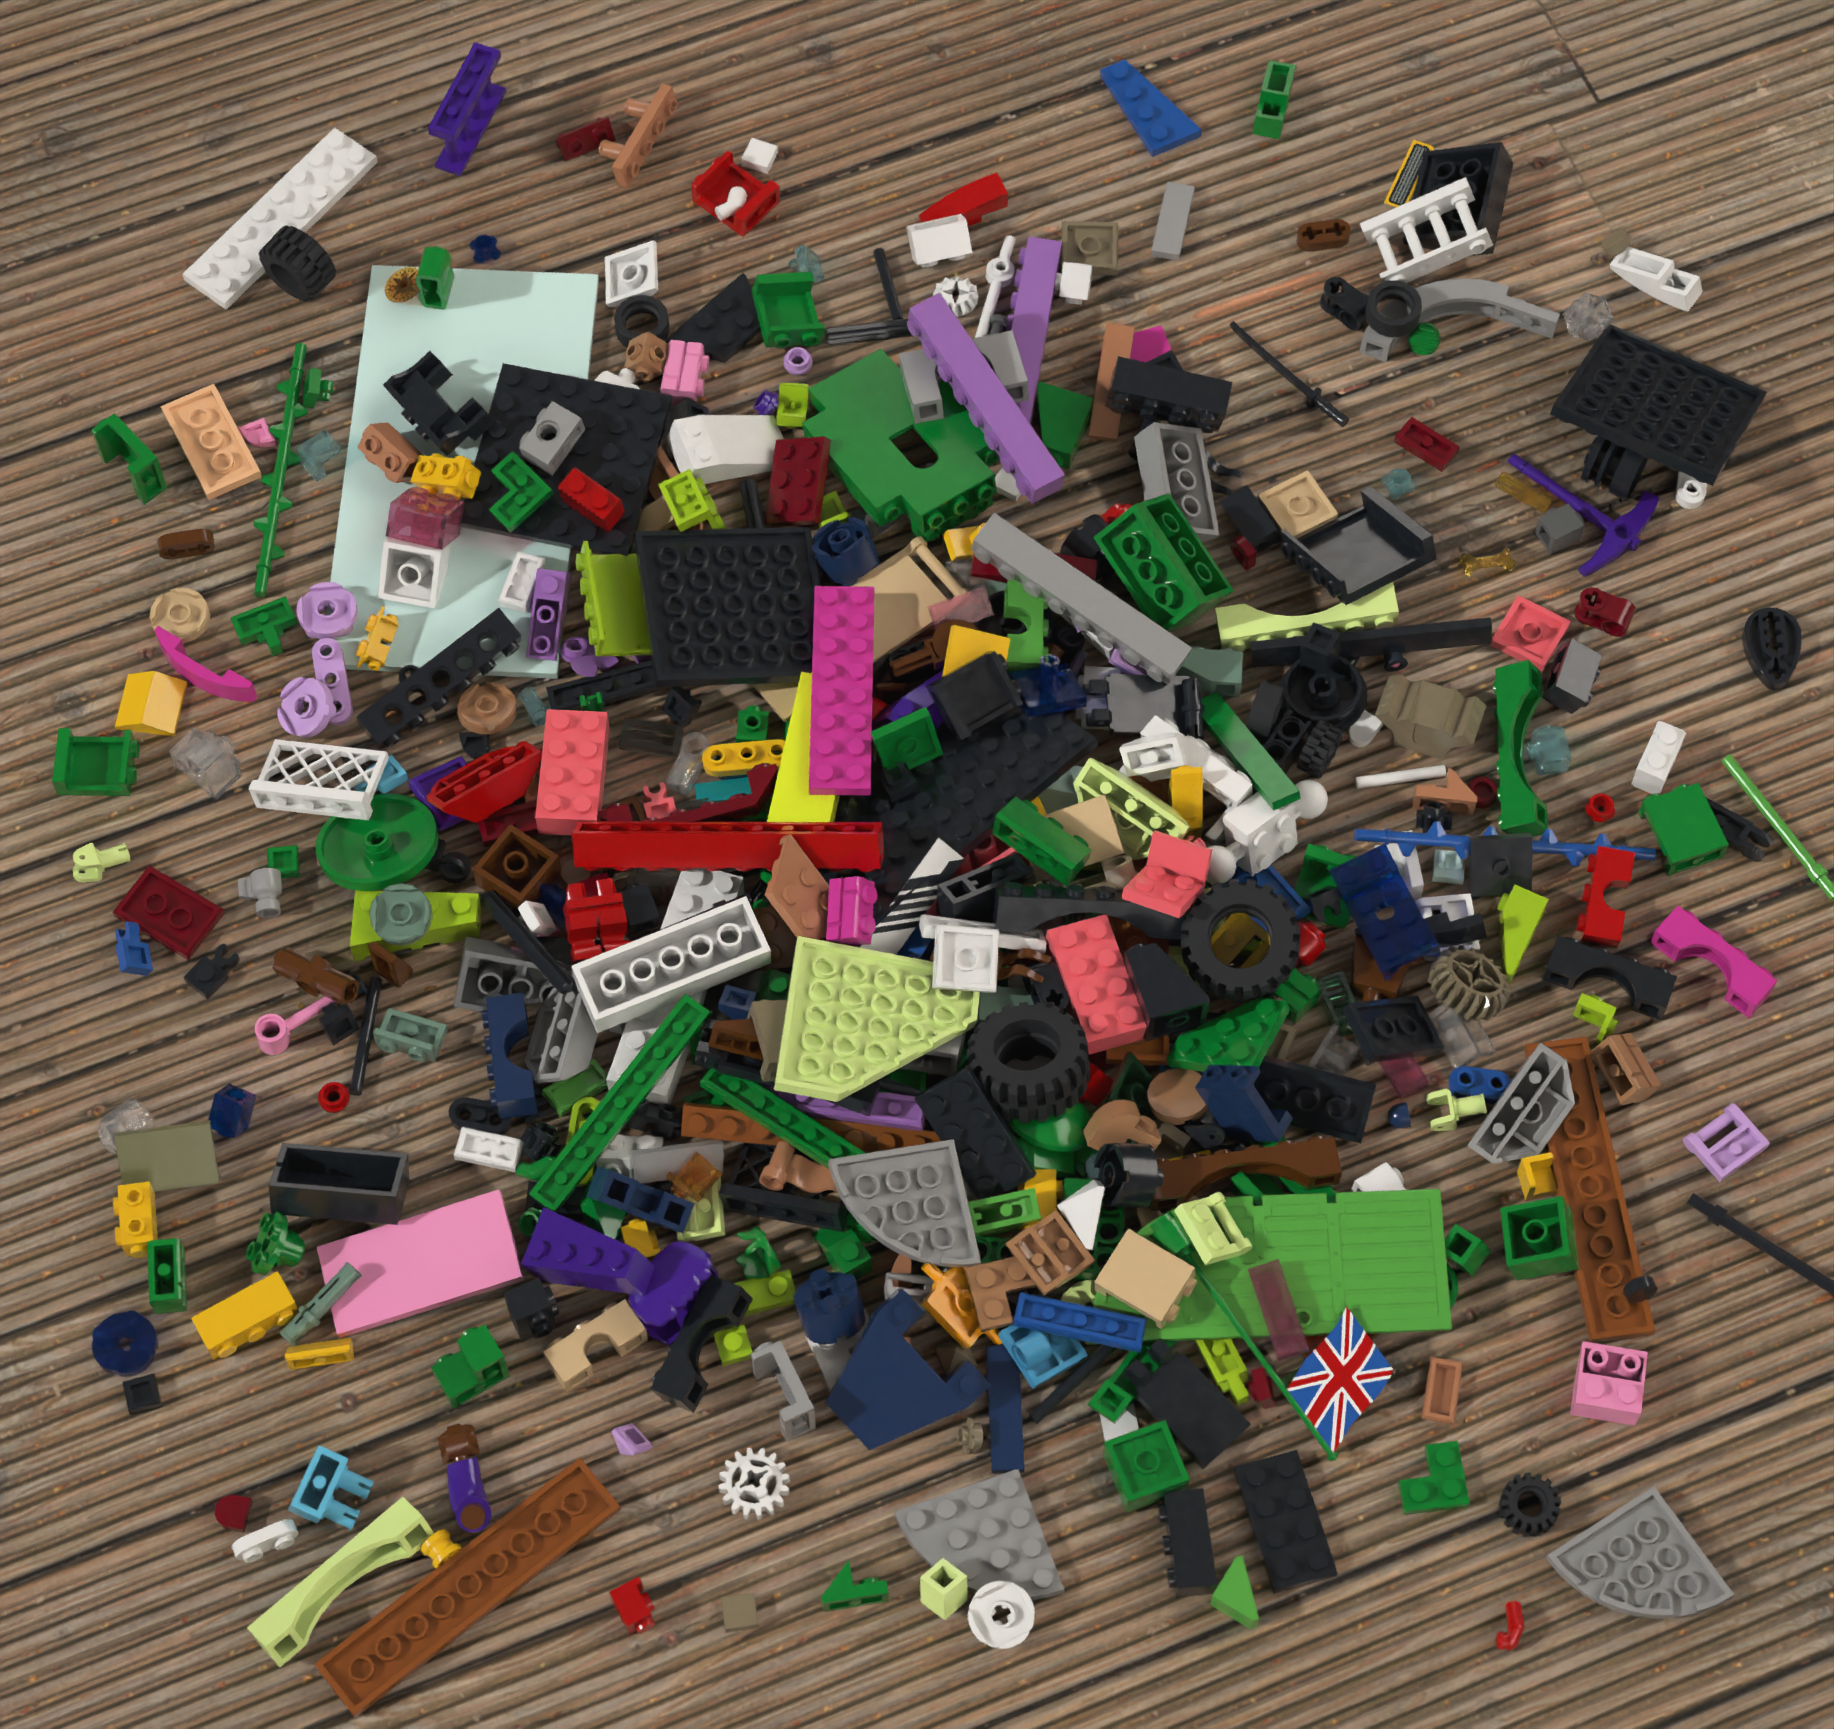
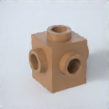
M645 332L629 340L624 368L632 370L635 373V377L644 382L661 376L664 373L669 344L650 332Z

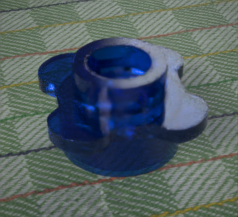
M480 235L470 242V249L474 251L473 259L476 263L482 264L484 261L500 258L501 251L496 247V237Z

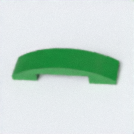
M1156 1341L1143 1342L1140 1353L1130 1351L1110 1379H1106L1092 1397L1088 1406L1115 1424L1136 1400V1396L1139 1394L1135 1385L1124 1374L1127 1368L1136 1359L1149 1370L1151 1375L1160 1368L1146 1353ZM1163 1341L1171 1350L1178 1343V1341Z

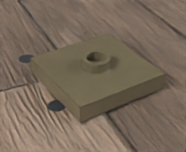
M1062 221L1061 273L1063 262L1093 265L1092 275H1117L1118 223Z

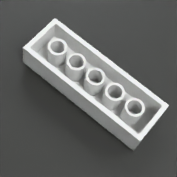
M745 896L571 967L574 982L595 1030L599 1033L676 1002L684 994L691 996L771 963V949Z

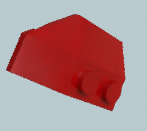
M527 741L517 743L516 746L504 747L486 753L438 780L432 787L431 792L427 794V801L444 813L474 823L484 820L494 812L511 805L515 800L526 794L540 765L542 751Z

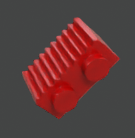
M576 467L570 471L558 486L564 503H567L569 507L572 506L573 510H577V513H581L582 516H586V519H590L591 523L595 522V525L599 526L600 529H604L605 532H610L625 513V508H623L624 506L620 498Z

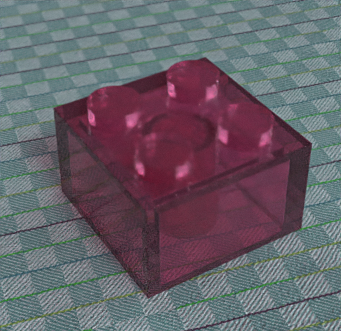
M411 487L390 502L386 537L442 550L460 535L465 502L456 500V497L453 495L429 494L428 490L424 488Z

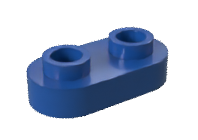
M1460 1066L1450 1074L1448 1088L1456 1098L1483 1093L1485 1103L1495 1104L1510 1084L1511 1079L1501 1071ZM1467 1077L1470 1083L1464 1084L1460 1081V1078ZM1499 1082L1502 1087L1494 1088L1491 1083Z

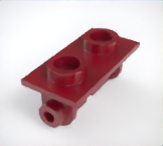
M608 116L602 119L600 117L596 118V121L565 134L560 133L558 134L559 137L555 138L556 146L558 149H561L565 162L599 148L604 139L610 142L616 141Z

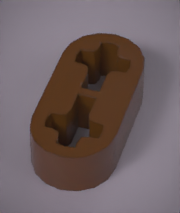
M1342 219L1305 223L1298 229L1297 245L1306 252L1341 248L1348 243L1351 229L1349 224ZM1333 231H1338L1342 236H1337ZM1310 234L1314 240H1309L1305 235Z
M208 529L168 533L158 538L159 555L169 560L205 555L215 549L213 533Z

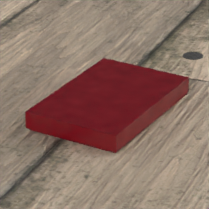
M150 865L113 911L114 917L124 923L126 921L138 923L139 932L188 961L225 914L224 909Z

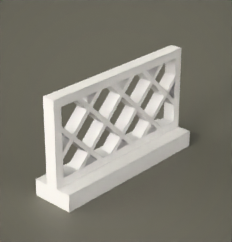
M275 739L259 779H252L249 791L256 808L369 820L373 812L370 804L389 756L387 751ZM281 750L293 751V756L281 762L278 760ZM312 754H320L323 757L310 765H307L304 761L305 758ZM340 757H348L351 760L338 768H335L332 764L333 761ZM369 760L377 761L374 767L363 771L360 767L361 764ZM300 761L304 768L288 775L285 769ZM328 764L332 771L316 778L313 772ZM356 768L360 774L345 782L341 775ZM279 772L285 777L278 782L268 781L270 777ZM307 775L313 780L306 785L294 784V782ZM335 778L341 783L335 788L322 787V785ZM364 781L367 783L365 792L351 791V788Z

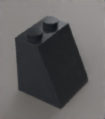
M1139 943L1125 951L1124 964L1147 1025L1144 1034L1146 1042L1206 1023L1210 1003L1208 995L1156 943L1149 945Z

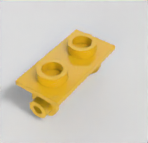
M384 606L380 608L376 615L371 614L366 623L365 630L369 631L367 639H362L355 655L360 657L357 668L363 662L368 663V667L374 671H379L380 667L385 665L390 647L380 642L382 640L391 644L399 624L397 622L398 618L395 615H382L385 609Z

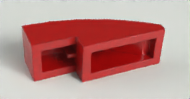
M996 172L948 194L919 214V220L922 223L962 214L967 220V226L969 227L982 222V215L1008 207V192Z

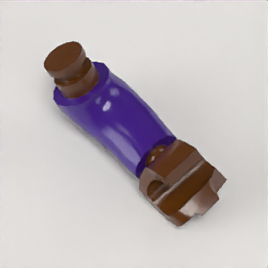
M459 1423L448 1426L447 1430L438 1437L443 1464L454 1462L447 1465L448 1492L453 1516L463 1530L479 1532L485 1529L490 1522L492 1516L491 1507L484 1491L478 1458H469L470 1456L480 1454L475 1429L471 1424L461 1425Z

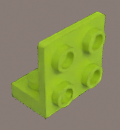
M690 469L658 484L680 532L707 519L712 529H727L720 514L717 512V507L711 495L705 496L709 492L702 478L695 479Z

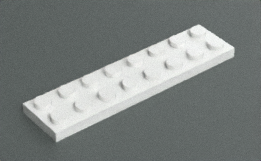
M334 128L183 273L184 281L227 310L266 272L259 259V251L286 225L289 227L293 226L306 233L378 163L376 155Z

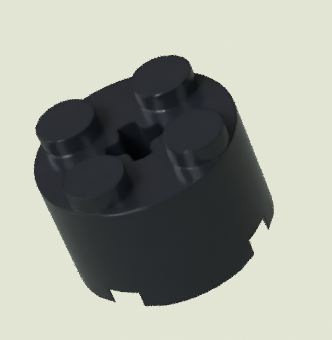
M1093 514L1083 520L1086 525L1080 531L1075 527L1070 532L1060 549V554L1097 560L1095 581L1101 577L1107 580L1114 574L1115 570L1093 537L1106 528L1109 523L1100 515Z
M1107 1143L1097 1153L1094 1168H1099V1178H1093V1180L1101 1181L1105 1187L1101 1204L1110 1207L1149 1208L1157 1187L1163 1184L1164 1179L1163 1170L1157 1166L1152 1145Z

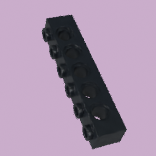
M497 608L356 717L357 723L379 750L384 746L388 749L402 739L400 735L408 728L414 730L426 720L424 715L432 709L435 712L439 711L449 703L448 697L456 691L461 694L473 684L471 679L481 673L484 676L497 665L495 661L502 655H505L507 658L520 648L518 643L521 642L522 635L502 610ZM487 638L492 639L496 642L497 647L492 651H485L480 646L481 641ZM460 657H469L473 661V665L469 669H461L456 664L457 660ZM437 675H445L449 678L450 682L445 687H437L434 685L433 679ZM414 693H421L426 697V701L420 706H415L410 703L409 697ZM390 711H397L402 715V720L397 724H390L386 721L385 716Z

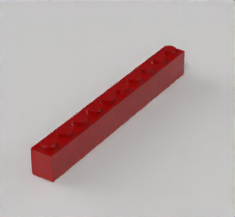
M578 821L572 831L575 867H584V869L589 871L599 870L602 867H614L619 871H626L631 868H645L648 871H657L662 868H675L678 871H688L692 868H705L708 871H719L723 868H736L738 871L766 868L768 871H772L774 861L779 859L782 846L779 845L780 839L791 834L816 868H827V870L832 872H839L845 869L871 872L875 869H880L884 859L882 822Z

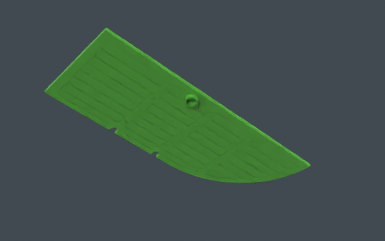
M1440 1189L1336 1192V1203H1327L1326 1193L1262 1195V1206H1253V1196L1224 1197L1226 1208L1243 1237L1248 1238L1251 1242L1252 1249L1241 1256L1205 1265L1195 1246L1192 1245L1195 1251L1190 1254L1250 1338L1329 1335L1342 1317L1346 1306L1367 1334L1452 1330ZM1175 1209L1171 1210V1213L1176 1217ZM1211 1210L1213 1216L1215 1217L1217 1223L1219 1224L1220 1228L1222 1229V1231H1223L1224 1235L1226 1236L1228 1242H1229L1230 1244H1232L1230 1238L1228 1237L1227 1233L1225 1232V1230H1224L1223 1226L1221 1225L1219 1219L1217 1218L1216 1214L1214 1213L1213 1210ZM1156 1218L1139 1230L1137 1234L1159 1246L1152 1236L1154 1232L1150 1228V1225L1158 1219ZM1196 1273L1194 1279L1197 1280V1284L1189 1297H1182L1177 1305L1180 1307L1177 1317L1172 1324L1167 1322L1163 1329L1158 1328L1154 1320L1110 1294L1105 1297L1096 1292L1092 1306L1098 1309L1146 1318L1147 1324L1143 1342H1153L1159 1338L1162 1341L1242 1338Z

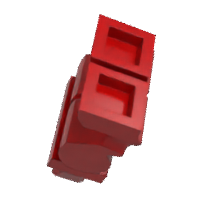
M612 878L596 881L595 889L597 896L586 897L584 883L568 884L566 887V902L563 905L568 933L567 940L571 945L569 952L571 966L631 942L630 940L625 941L624 937L627 933V917L622 903V892H616ZM597 931H598V938H599L600 941H601V946H600V945H595V938H596V936H597Z

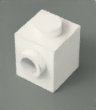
M1063 262L1062 273L1056 274L1055 290H1060L1059 297H1065V303L1082 305V299H1089L1093 265Z

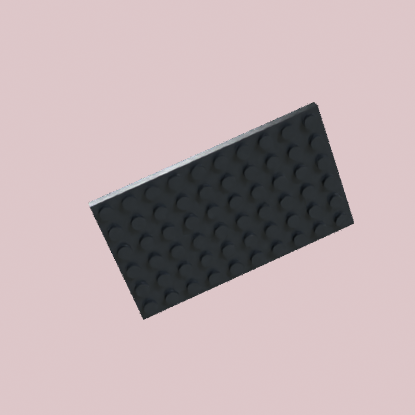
M1019 685L1023 696L1020 697L1023 705L1014 707L973 730L971 735L963 740H955L945 721H943L935 730L943 755L910 769L917 781L919 790L893 803L880 783L878 775L882 774L883 769L872 740L871 795H840L834 822H882L884 843L882 865L880 869H875L871 872H862L858 869H845L839 872H832L827 870V868L816 869L828 885L830 879H845V877L854 876L863 877L875 882L874 887L877 891V900L873 903V918L877 926L919 886L917 885L891 905L938 838L964 858L992 835L995 816L1015 797L1021 801L1024 799L1030 802L1098 746L1096 737Z

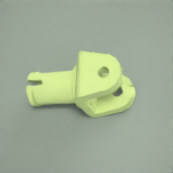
M89 843L77 849L73 854V861L75 863L73 877L82 883L102 880V872H105V868L130 862L129 851L125 849L127 848L126 844L122 843L121 845L99 851L95 849L93 843Z
M1443 1089L1426 1095L1428 1105L1449 1104L1451 1115L1436 1118L1430 1122L1432 1131L1455 1130L1459 1117L1487 1113L1483 1093L1456 1099L1455 1096L1451 1095L1449 1089Z

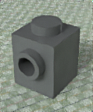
M1569 503L1560 508L1553 507L1543 516L1539 517L1535 534L1551 555L1581 540L1584 520L1579 512H1575Z

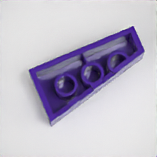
M544 1207L521 1263L533 1276L540 1278L541 1282L645 1295L655 1268L637 1249Z

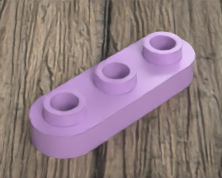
M323 638L318 640L312 648L315 675L317 680L324 682L330 689L333 704L342 705L340 711L336 712L335 717L329 721L331 725L341 726L349 722L353 716V705L343 650L336 640ZM324 649H332L328 656L322 655ZM330 676L337 677L333 684L327 683V679Z

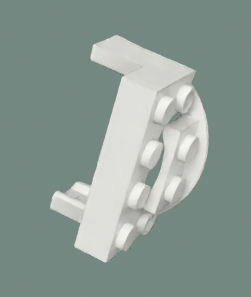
M1155 715L1140 732V736L1143 738L1167 732H1180L1172 721L1166 718L1162 720ZM1180 733L1187 761L1185 765L1202 767L1203 789L1227 806L1224 813L1205 834L1210 839L1208 847L1220 846L1226 839L1223 816L1252 796L1251 780L1243 772L1236 771L1234 764L1227 757L1210 749L1203 740L1189 735L1184 736ZM1123 765L1119 772L1127 776L1125 767Z

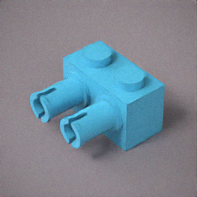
M318 1445L288 1511L318 1524L320 1519L324 1520V1518H327L352 1530L360 1510H355L333 1500L334 1489L338 1490V1488H341L366 1500L374 1480H369L348 1470L346 1465L349 1460L348 1458Z

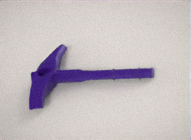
M1512 454L1508 460V463L1519 470L1520 473L1525 474L1566 504L1569 503L1572 509L1579 512L1582 517L1606 533L1602 544L1594 555L1578 568L1579 573L1583 577H1587L1615 561L1628 549L1634 552L1637 550L1641 542L1639 536L1652 517L1660 499L1659 497L1644 490L1638 504L1629 513L1613 521L1517 454Z

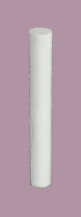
M1445 765L1355 777L1356 789L1446 777Z

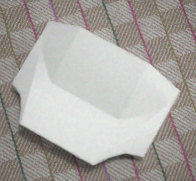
M1167 732L1143 737L1125 743L1119 748L1127 777L1140 775L1151 782L1170 778L1171 769H1177L1187 763L1180 733Z

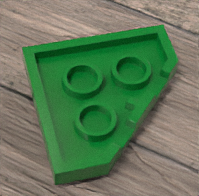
M1257 998L1179 1035L1166 1058L1170 1067L1204 1072L1209 1065L1257 1066L1259 1068L1290 1011L1287 1001Z

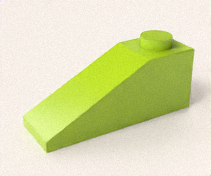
M1514 885L1510 894H1503L1497 908L1502 911L1499 919L1502 974L1508 976L1507 982L1509 984L1544 915L1549 900L1517 885Z

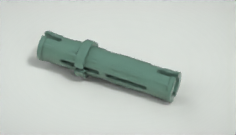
M346 1262L340 1271L306 1306L302 1305L298 1309L299 1313L279 1333L291 1345L295 1346L313 1326L317 1327L321 1323L319 1319L362 1275L349 1262Z

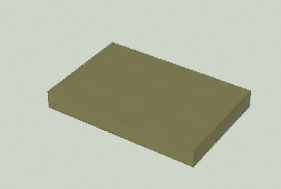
M211 1120L117 1132L114 1135L122 1185L149 1181L154 1192L220 1183Z

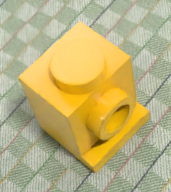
M634 1219L628 1222L626 1226L621 1227L624 1244L637 1249L650 1262L660 1252L655 1230L648 1231L646 1220Z

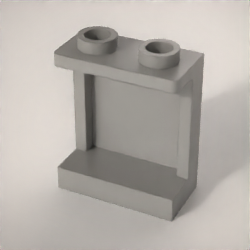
M781 1340L776 1343L766 1342L761 1344L751 1354L753 1375L758 1380L771 1373L775 1374L790 1406L779 1410L781 1432L786 1442L816 1428L814 1407Z

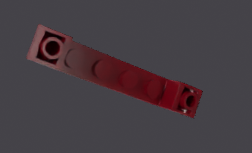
M770 763L758 764L753 767V770L746 771L752 794H735L727 801L720 803L710 801L701 804L699 808L694 810L680 809L673 811L668 817L660 819L651 817L641 822H733L759 815L775 789L779 770L776 763L772 765ZM613 803L606 806L605 810L598 811L601 821H634L633 813L628 803L624 805L622 803Z

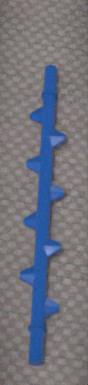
M1437 821L1433 822L1427 833L1390 831V829H1355L1354 832L1355 841L1381 842L1385 845L1396 843L1405 857L1411 855L1416 845L1454 847L1460 859L1463 860L1469 855V837L1471 836L1446 835L1441 823ZM1488 826L1483 836L1498 835L1494 826ZM1546 829L1539 841L1532 840V853L1566 855L1573 867H1578L1584 856H1589V854L1595 855L1598 846L1635 852L1634 859L1654 861L1656 857L1655 848L1626 847L1625 844L1612 846L1605 834H1599L1594 844L1565 843L1557 841L1552 829Z

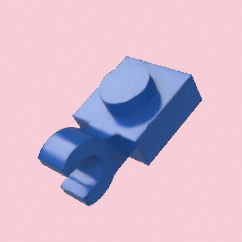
M126 921V930H116L118 943L115 946L120 972L147 976L153 971L148 943L140 942L138 923Z

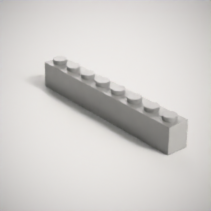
M992 514L974 538L971 550L978 560L985 564L991 563L998 568L999 573L1004 578L1010 581L1014 579L1023 585V589L1029 595L1035 598L1039 596L1048 602L1051 610L1058 614L1064 613L1071 618L1073 624L1080 630L1090 631L1097 636L1098 641L1107 648L1113 647L1121 652L1122 657L1127 662L1143 667L1153 680L1157 682L1163 681L1168 685L1189 657L1192 647L997 514Z

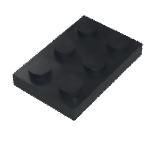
M1419 996L1348 1003L1342 1010L1369 1063L1436 1055L1445 1048Z

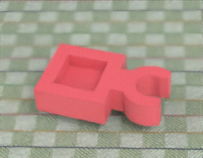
M663 782L659 783L660 791L658 793H651L648 786L643 788L645 801L647 802L643 803L646 818L656 817L660 819L668 817L670 813L676 811L673 796L667 798V789Z

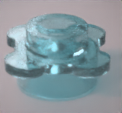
M1394 469L1389 475H1384L1381 480L1382 485L1388 488L1390 491L1389 496L1393 499H1399L1402 494L1407 492L1413 493L1416 488V484L1411 482V475L1405 469Z

